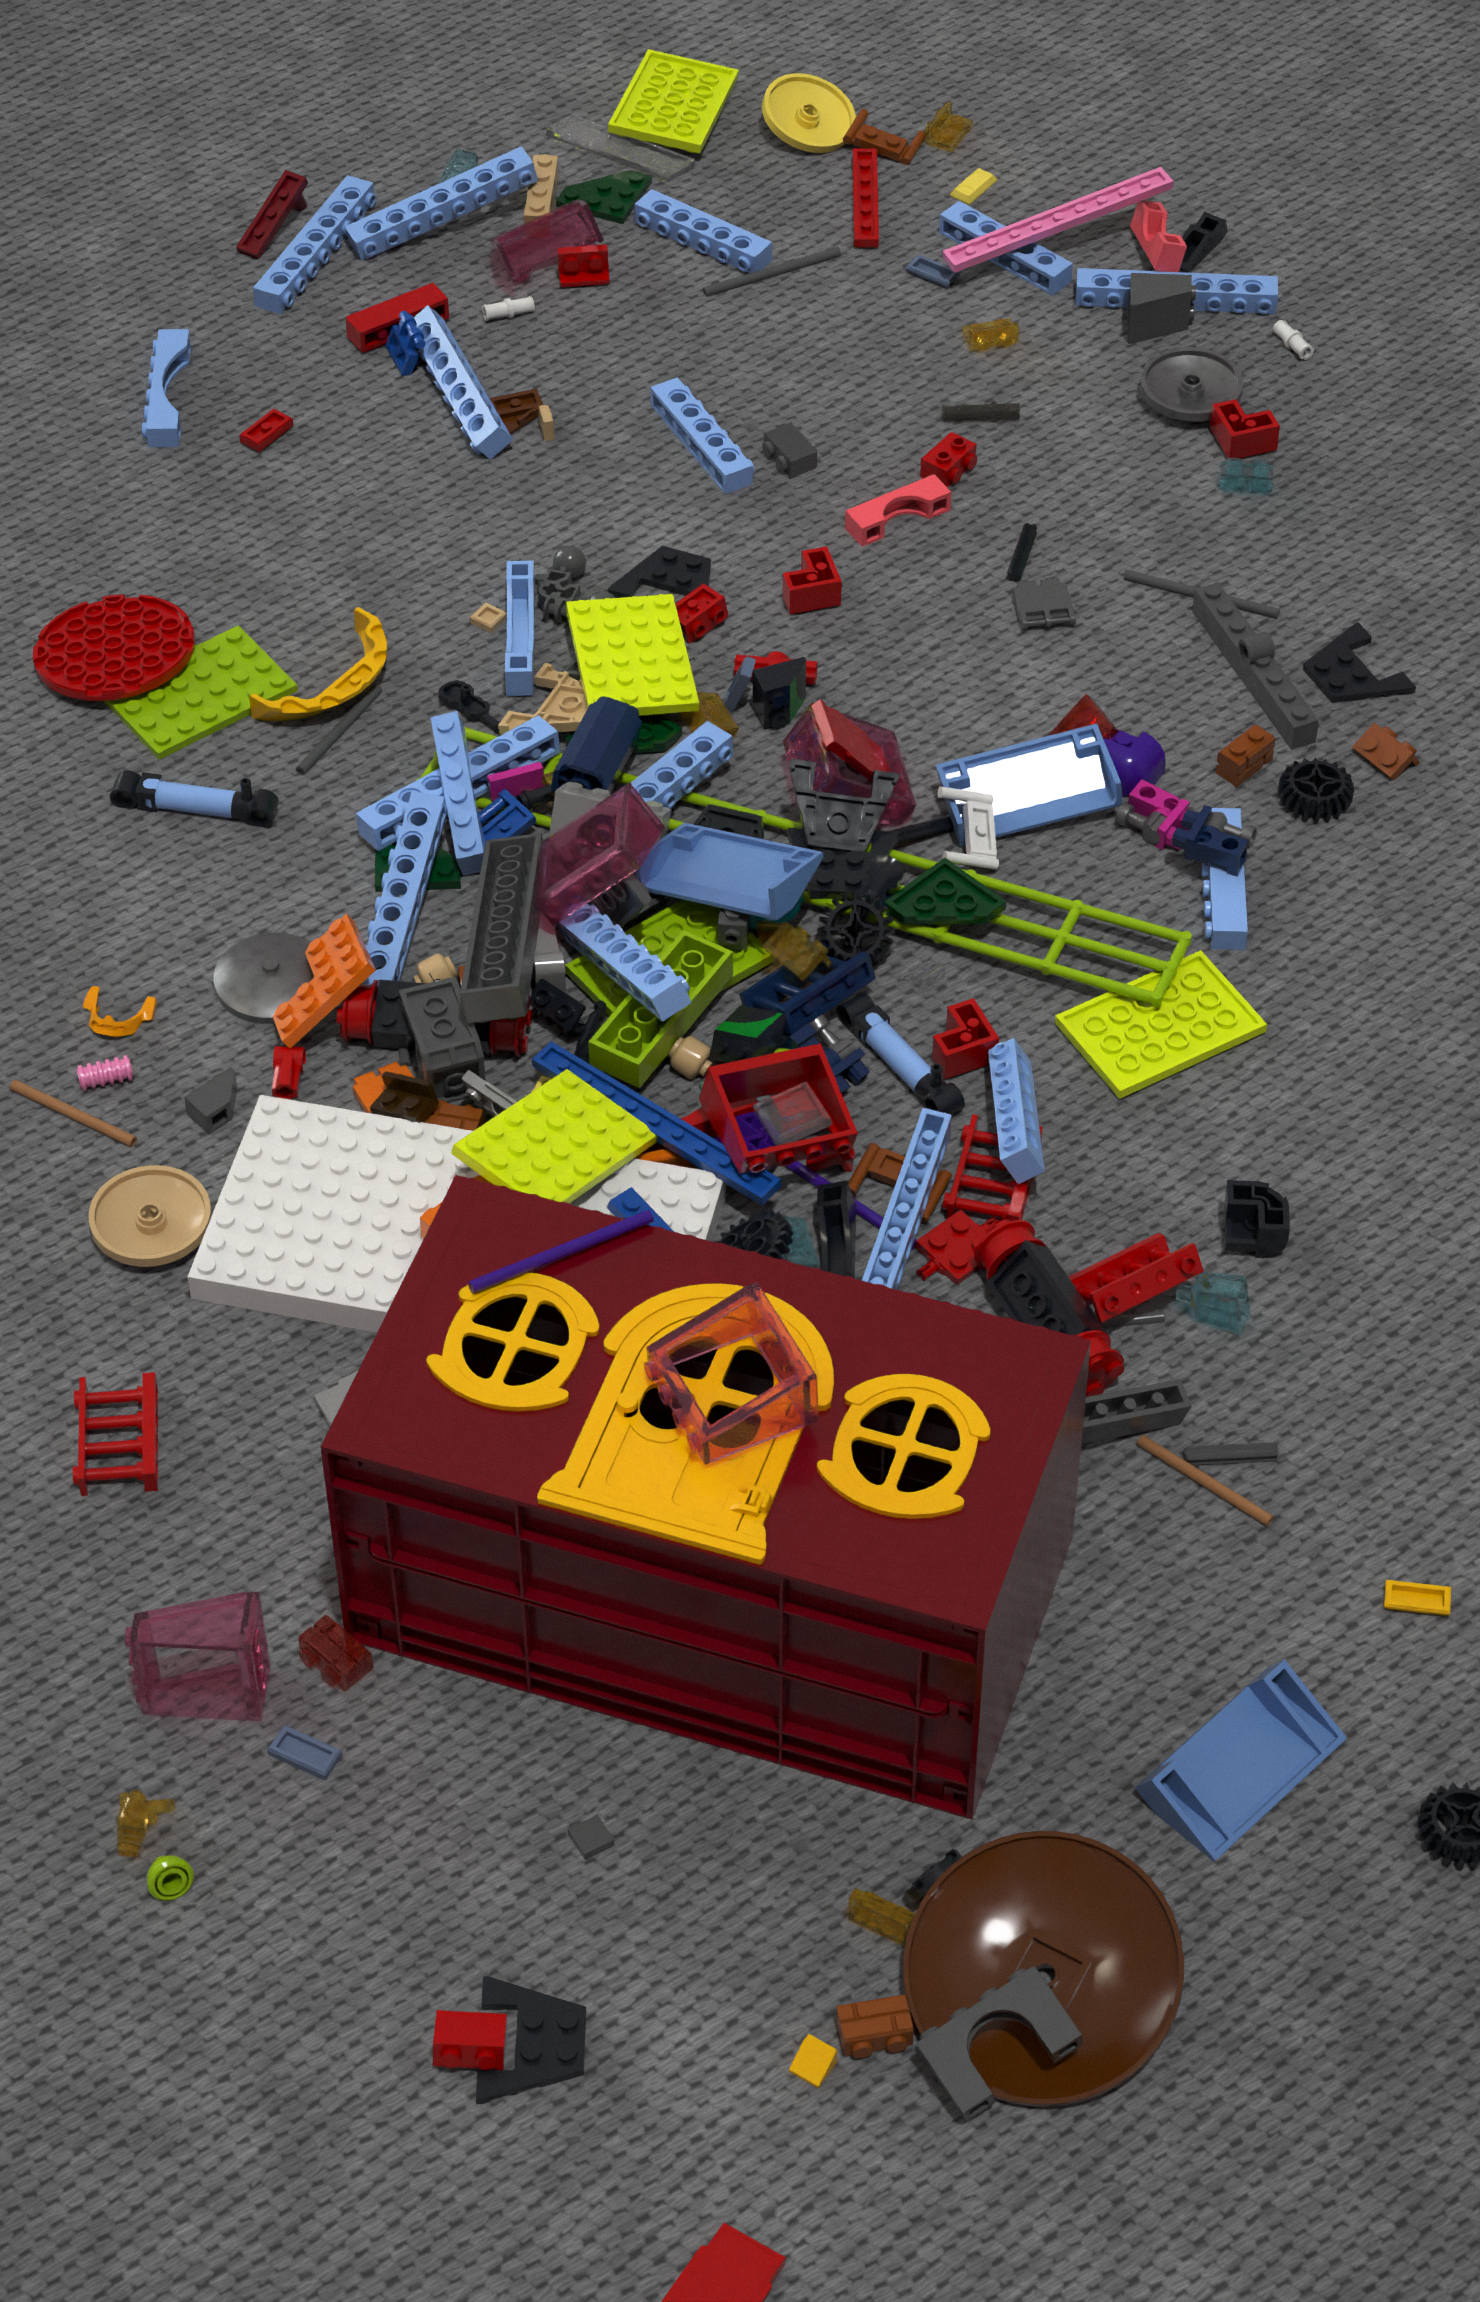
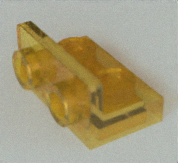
M947 101L941 109L937 110L933 120L928 122L925 127L926 145L953 153L972 129L973 120L952 114V103Z
M1010 318L962 326L961 330L970 351L1009 346L1019 342L1018 322H1012Z
M697 691L699 711L680 712L691 733L706 721L731 734L732 737L735 736L739 729L717 693Z
M785 922L762 946L767 953L802 981L820 962L824 963L827 967L832 964L826 955L829 950L817 939L811 942L809 940L811 936L801 926L798 925L794 928L788 922Z
M855 1888L849 1897L848 1920L901 1945H906L907 1935L915 1913L905 1907L887 1901L875 1893Z

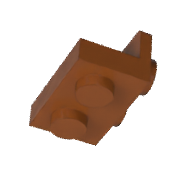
M1375 722L1352 746L1358 754L1391 780H1395L1410 763L1415 766L1420 763L1415 756L1417 750L1407 741L1400 743L1396 740L1398 736L1388 726L1382 729Z

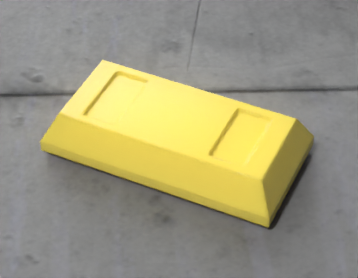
M978 168L951 192L950 196L970 205L997 181V178L993 174Z

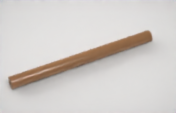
M16 1079L10 1085L11 1091L129 1147H132L137 1142L136 1136Z
M1141 1435L1138 1439L1137 1446L1266 1527L1274 1520V1516L1145 1435Z

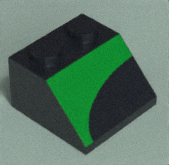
M805 657L753 670V710L763 729L780 728L785 724H789L806 699Z
M741 1005L714 1030L709 1059L729 1063L774 1053L780 1047L787 1014Z

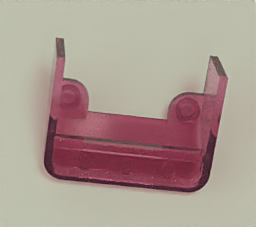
M580 199L567 203L490 240L509 280L513 283L529 277L528 272L532 270L531 268L557 257V248L597 245L595 241L599 243L604 241L588 203Z

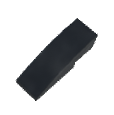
M1204 212L1196 225L1191 224L1182 236L1187 248L1180 270L1187 273L1193 270L1221 242L1228 232L1226 220Z

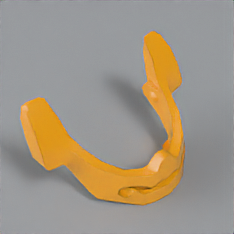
M92 986L87 992L83 1003V1008L90 1011L88 1026L95 1033L120 1037L133 1035L143 1021L153 1020L157 1000L155 997L148 996L141 1010L135 1016L125 1021H115L111 1015H107L104 1019L98 1017L97 1013L100 1006L97 1005L100 987Z

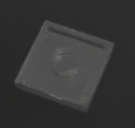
M807 1081L753 1105L754 1113L775 1145L798 1141L832 1125L831 1117Z

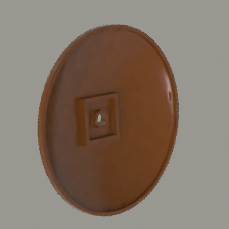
M1059 1831L1023 1832L998 1838L970 1851L954 1862L930 1887L912 1919L907 1935L903 1965L904 1986L909 2009L920 2035L931 2027L937 2026L940 2028L949 2022V2017L962 2007L969 2009L978 2003L979 1997L985 1991L993 1987L999 1989L1009 1982L1008 1978L1019 1969L1026 1968L1028 1970L1035 1966L1038 1971L1042 1968H1050L1055 1972L1054 1980L1047 1985L1082 2034L1084 2045L1054 2064L1034 2033L1025 2025L1013 2020H998L989 2023L977 2033L971 2044L970 2060L993 2093V2097L1013 2104L1037 2107L1069 2105L1102 2095L1119 2086L1138 2072L1159 2049L1175 2020L1182 1997L1184 1984L1182 1941L1172 1910L1162 1892L1152 1879L1124 1854L1106 1844L1077 1834Z

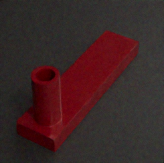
M288 170L284 171L237 244L236 249L238 252L259 259L291 209L293 208L297 211L306 209L307 202L302 193L308 184L306 177Z

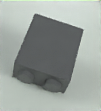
M1131 273L1128 302V344L1188 330L1189 321H1194V306L1190 304L1191 301L1196 300V285H1192V275Z

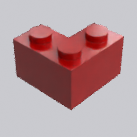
M1237 399L1212 404L1210 430L1228 460L1277 450L1280 425L1270 410L1246 415Z
M828 547L801 551V570L783 573V599L789 614L841 605L842 581Z
M974 998L948 1006L946 1031L933 1035L932 1060L935 1064L942 1066V1076L944 1079L989 1065L988 1050L999 1043L998 1035Z

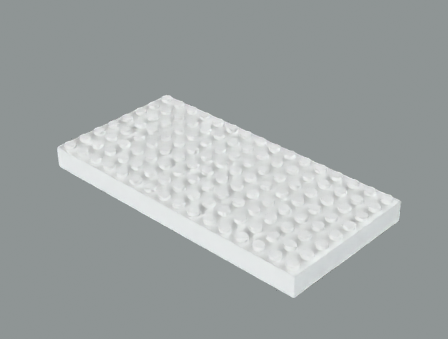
M260 1095L188 1274L191 1299L378 1332L423 1241L420 1217L426 1210L434 1208L443 1201L455 1175L466 1178H474L480 1175L451 1154L453 1144L473 1131ZM633 1158L569 1203L573 1206L597 1210L614 1216L607 1209L609 1201L632 1187L674 1232L693 1235L697 1238L713 1242L726 1199V1184L716 1178L713 1173L705 1170Z

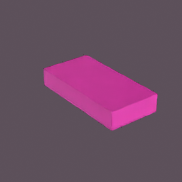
M541 762L487 776L489 797L492 802L498 798L497 794L503 789L516 796L521 794L522 790L531 791L545 786L544 770Z

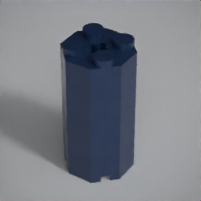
M600 697L597 702L590 704L554 770L551 784L553 792L555 793L558 788L567 782H575L581 784L582 788L589 790L596 788L605 789L610 794L639 739L642 721L638 717V709L609 697Z

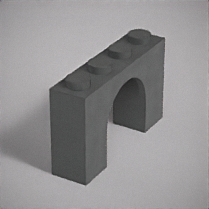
M1035 1966L1028 1970L1026 1968L1017 1970L1008 1978L1009 1982L999 1989L993 1987L985 1991L979 1997L978 2003L969 2009L967 2007L958 2009L949 2017V2022L940 2028L937 2026L929 2028L920 2036V2041L916 2043L919 2054L965 2122L995 2103L993 2093L970 2060V2048L973 2039L989 2023L998 2020H1013L1025 2025L1034 2033L1054 2064L1084 2045L1082 2034Z

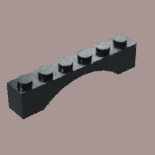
M847 1180L818 1185L817 1211L821 1235L822 1270L855 1278L856 1202Z

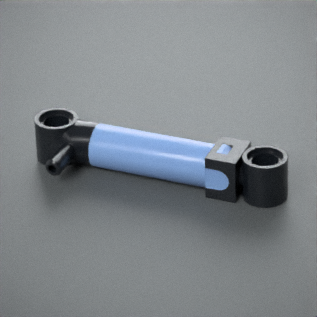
M124 770L118 774L110 793L111 802L120 808L132 809L137 804L138 810L157 813L159 808L245 820L252 826L264 828L271 825L279 804L278 797L270 790L258 789L252 793L251 781L248 778L240 780V792L162 781V775L143 772L142 776L130 770Z
M861 993L837 1006V1015L840 1022L849 1031L854 1030V1036L865 1048L870 1046L924 1102L925 1108L951 1115L964 1108L965 1101L959 1088L954 1083L950 1082L947 1084L942 1079V1066L933 1064L930 1067L890 1026V1017L878 1005L875 1006L869 995Z

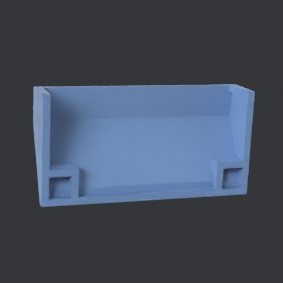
M1097 724L936 764V771L942 787L992 794L994 796L992 806L996 837L1117 807L1122 804L1121 781ZM945 799L960 847L965 846L963 807L966 802Z
M683 823L634 858L636 878L647 887L651 894L666 895L775 921L781 919L783 915L794 908L824 856L823 852Z

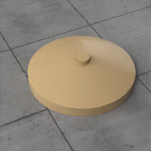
M149 1165L129 1169L108 1180L92 1199L88 1218L94 1242L108 1257L131 1266L153 1267L177 1261L195 1250L202 1242L212 1216L208 1193L195 1177L177 1168Z

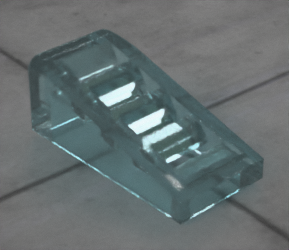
M456 149L437 184L477 167L478 155Z

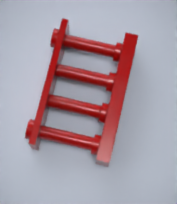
M972 1114L969 1126L964 1125L961 1136V1143H964L951 1193L945 1192L942 1210L947 1211V1219L955 1214L956 1209H961L963 1211L1001 1217L1002 1220H1022L1033 1178L1018 1184L1013 1180L1007 1183L966 1175L969 1164L1008 1171L999 1157L972 1153L975 1142L999 1146L998 1134L978 1131V1115ZM1039 1126L1042 1145L1043 1127ZM962 1187L1008 1195V1198H1011V1203H1005L1003 1206L960 1198Z
M1157 1233L1069 1276V1279L1087 1304L1093 1303L1097 1319L1102 1323L1204 1272L1195 1243L1170 1253L1164 1234Z
M155 1372L142 1373V1386H137V1389L90 1393L88 1392L86 1377H79V1390H74V1407L79 1409L78 1466H73L72 1469L74 1486L79 1485L81 1496H88V1481L137 1478L138 1481H144L145 1492L158 1491V1386ZM138 1402V1405H142V1411H137V1414L89 1418V1405ZM138 1427V1430H142V1436H137V1440L88 1443L89 1430ZM134 1452L142 1455V1462H137V1465L88 1468V1456Z

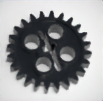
M762 1210L758 1216L752 1213L747 1221L741 1218L737 1226L730 1225V1231L728 1233L722 1232L720 1234L722 1239L714 1242L724 1243L746 1251H755L761 1255L777 1259H784L781 1255L790 1252L788 1245L793 1243L791 1236L794 1235V1232L791 1229L792 1226L780 1212L775 1214L771 1210L766 1214Z

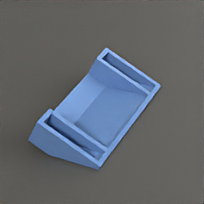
M1284 1659L1267 1667L1143 1779L1135 1789L1158 1817L1211 1860L1216 1861L1342 1744L1347 1737Z

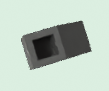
M232 1067L226 1069L184 1097L187 1115L208 1134L213 1133L233 1119L237 1093L235 1070Z

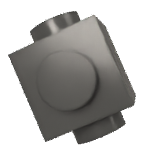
M720 908L718 945L727 949L747 950L750 934V914Z

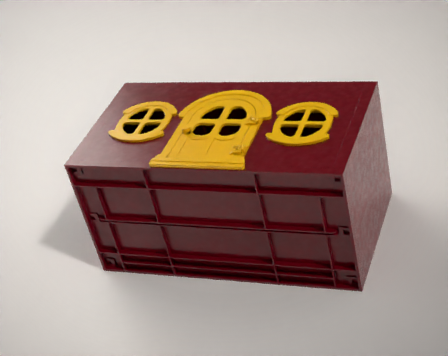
M455 1175L320 1446L345 1640L973 1820L1073 1538L1091 1340L650 1225L642 1226L472 1294L468 1286V1281L626 1218H619L597 1210L573 1206L567 1202L550 1200L536 1194H527L505 1186L481 1182L474 1178Z

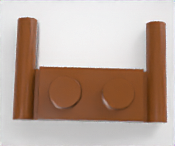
M861 109L844 135L843 142L845 144L853 143V145L861 148H877V154L901 161V164L909 165L925 140L926 133L918 131L909 146L907 145L908 140L882 131L874 126L863 124L869 112L866 109Z
M870 1143L848 1182L853 1196L857 1193L868 1172L871 1173V1178L895 1186L905 1156L885 1148L882 1149L876 1143ZM938 1171L921 1223L928 1222L952 1177L949 1171Z

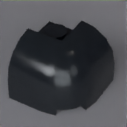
M1227 1180L1224 1202L1225 1251L1255 1252V1258H1269L1284 1250L1290 1233L1287 1197L1283 1198L1278 1192L1269 1188V1183Z

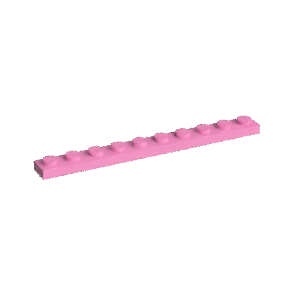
M1162 167L1153 169L943 250V259L954 273L1173 189V180Z

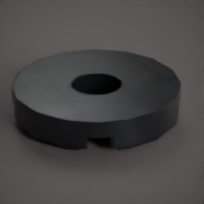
M952 1848L945 1853L946 1857L941 1862L938 1861L932 1864L905 1891V1895L912 1903L917 1902L926 1895L940 1875L954 1862L963 1857L956 1849Z

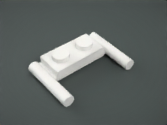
M940 786L938 789L939 798L966 802L963 807L966 854L944 851L942 859L947 858L954 864L997 870L999 860L996 857L995 823L992 806L994 796L992 794Z

